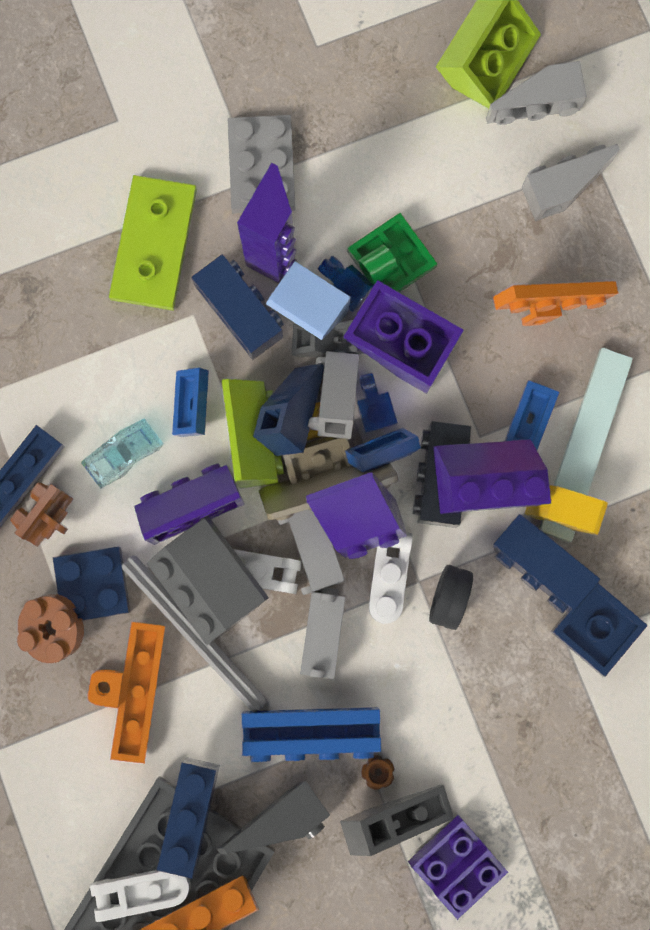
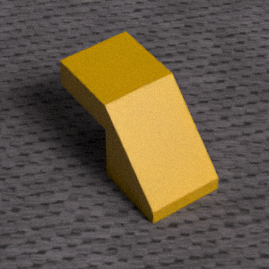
M549 485L550 504L526 507L524 514L533 519L557 522L573 531L598 535L608 503L562 487Z

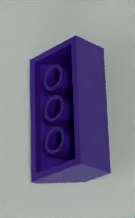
M271 162L240 216L237 225L246 266L280 283L293 263L297 262V259H295L297 250L294 248L296 238L293 235L295 227L293 226L290 204L278 165Z

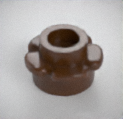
M374 755V758H369L367 764H364L361 769L362 778L367 781V786L374 790L390 786L394 780L393 772L395 770L392 761L388 758L383 759L380 755ZM377 769H380L382 772L379 776L375 774Z

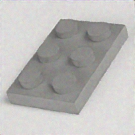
M291 115L227 118L232 214L243 213L271 162L278 165L291 211H296Z

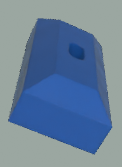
M193 368L176 371L172 435L179 437L205 435L209 370Z
M528 380L504 441L531 439L536 450H538L559 392ZM529 413L533 414L531 424H528L526 421Z
M401 428L347 449L345 453L348 463L361 472H369L412 455L421 447L417 435Z

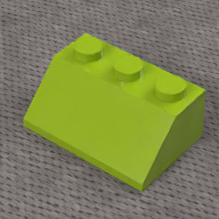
M477 0L437 63L436 68L453 89L489 109L491 103L506 93L541 33L518 0Z
M223 379L222 387L235 482L240 489L279 483L278 475L284 474L282 457L276 456L253 437L260 409L273 394L272 390L266 391L264 381Z

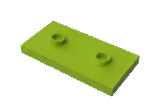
M133 175L109 293L111 301L174 311L197 192L196 185Z

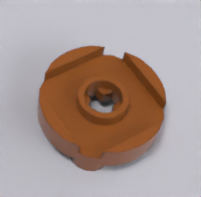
M48 594L27 601L18 619L19 635L17 637V644L19 648L43 663H57L74 654L81 646L84 636V624L82 618L78 619L73 610L76 608L75 605L66 597L58 594ZM49 621L52 622L51 626L56 630V634H48L46 624Z

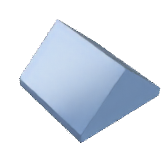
M295 261L266 304L322 340L347 315L351 297Z

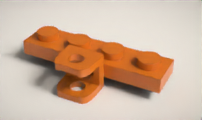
M616 281L513 285L493 296L496 310L510 309L511 313H520L530 309L531 314L521 319L522 325L535 326L546 324L561 317L560 306H562V310H572L582 305H587V309L599 308L607 304V299L619 293Z
M131 622L124 671L102 669L95 671L91 675L88 691L89 702L98 706L118 708L110 760L145 764L165 626ZM100 682H107L109 684L110 691L108 693H102L99 690L98 685Z
M241 876L140 930H222L253 914L259 908L246 877Z

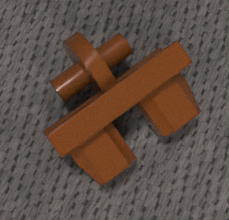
M38 482L30 495L37 502L32 510L29 512L24 508H20L10 519L17 529L14 533L37 547L44 538L49 540L55 530L62 534L67 532L68 528L61 522L67 516L68 512L66 509L73 501L71 496L54 485L50 484L48 486Z

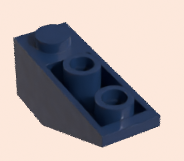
M322 363L294 368L260 409L253 437L276 456L304 453L310 429L308 427L309 419L313 417L325 366Z

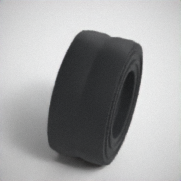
M452 565L444 567L433 597L429 622L451 630H456L459 627L473 585V573L471 571L459 569Z

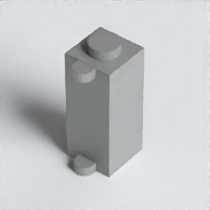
M326 351V357H318L315 364L322 363L325 366L319 417L309 419L308 427L312 430H318V436L351 439L359 354Z
M307 509L294 513L292 517L286 520H278L279 525L290 523L310 586L301 589L303 595L345 581L333 545L312 510Z
M325 587L319 589V593H311L301 675L334 679L345 603V597L339 596V589Z

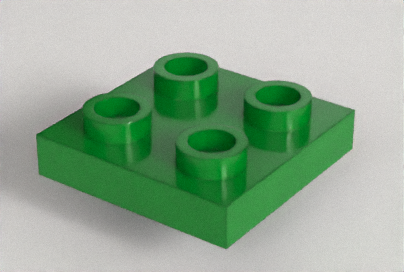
M401 213L347 248L348 254L372 287L378 280L399 293L434 270L438 264Z

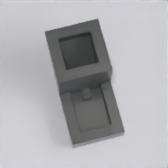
M353 320L338 323L322 340L298 324H293L292 356L326 357V351H342L359 355L365 353L343 338Z

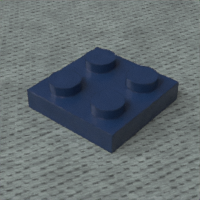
M121 547L53 557L57 593L66 597L75 605L76 608L73 610L78 619L82 618V621L131 613L125 571L122 569L123 557Z
M598 584L575 613L571 615L569 612H566L550 632L602 677H606L648 625Z

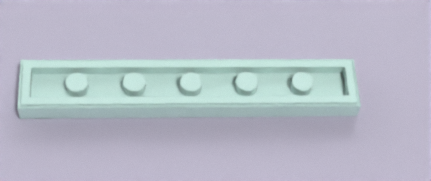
M605 348L599 350L554 486L588 495L633 358ZM542 520L539 528L544 534L568 543L572 542L575 531L552 521Z

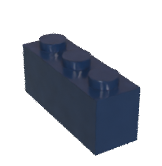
M221 254L191 278L195 288L250 358L254 360L283 338L281 327L284 323L273 309L268 312L261 302L264 301V298L255 285L252 284L248 287L242 277L245 274L234 259L229 262Z
M521 514L515 518L493 544L494 551L497 553L494 557L507 569L510 570L514 567L522 573L521 580L532 590L537 591L540 588L549 596L547 600L549 604L562 614L567 611L573 615L600 582L598 576Z
M188 757L182 761L157 871L192 879L198 865L220 768L219 764Z

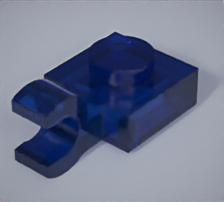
M331 256L329 260L324 259L317 268L321 274L334 283V287L351 297L349 305L351 312L356 311L361 306L374 286L353 265L346 267L344 270L343 264L334 256Z
M373 372L361 375L359 382L365 399L358 400L356 403L365 434L397 425L398 422L389 392L378 393Z

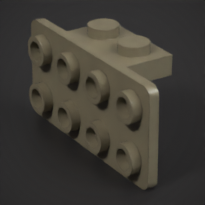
M324 437L307 442L304 453L282 455L289 480L263 487L259 490V495L269 520H286L292 517L294 513L307 509L311 510L307 503L306 495L370 472L387 489L391 484L399 480L397 472L391 463L369 472H361L347 461L345 450L350 449L348 439Z

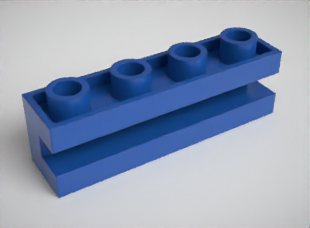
M378 707L262 710L255 713L252 711H243L242 756H250L251 762L271 761V755H285L286 761L305 760V754H319L320 760L340 759L339 753H353V758L369 759L374 758V752H381L380 709Z

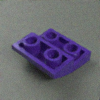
M459 815L408 860L411 868L432 889L436 897L457 920L508 873L505 867Z

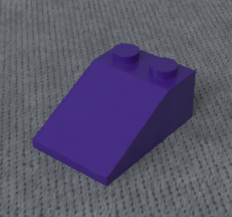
M377 280L343 338L395 376L427 394L464 330Z
M372 472L306 495L308 505L335 550L345 558L357 559L368 554L367 550L378 546L380 548L392 547L400 542L399 539L407 537L396 499Z

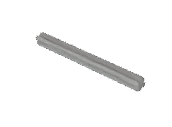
M137 556L129 557L123 563L122 569L247 707L254 713L261 709L267 702L262 693L214 641L206 646L160 581Z

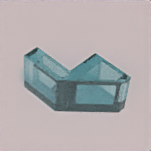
M142 419L120 430L83 459L81 464L99 488L102 489L124 477L136 462L159 451L164 443L147 421Z

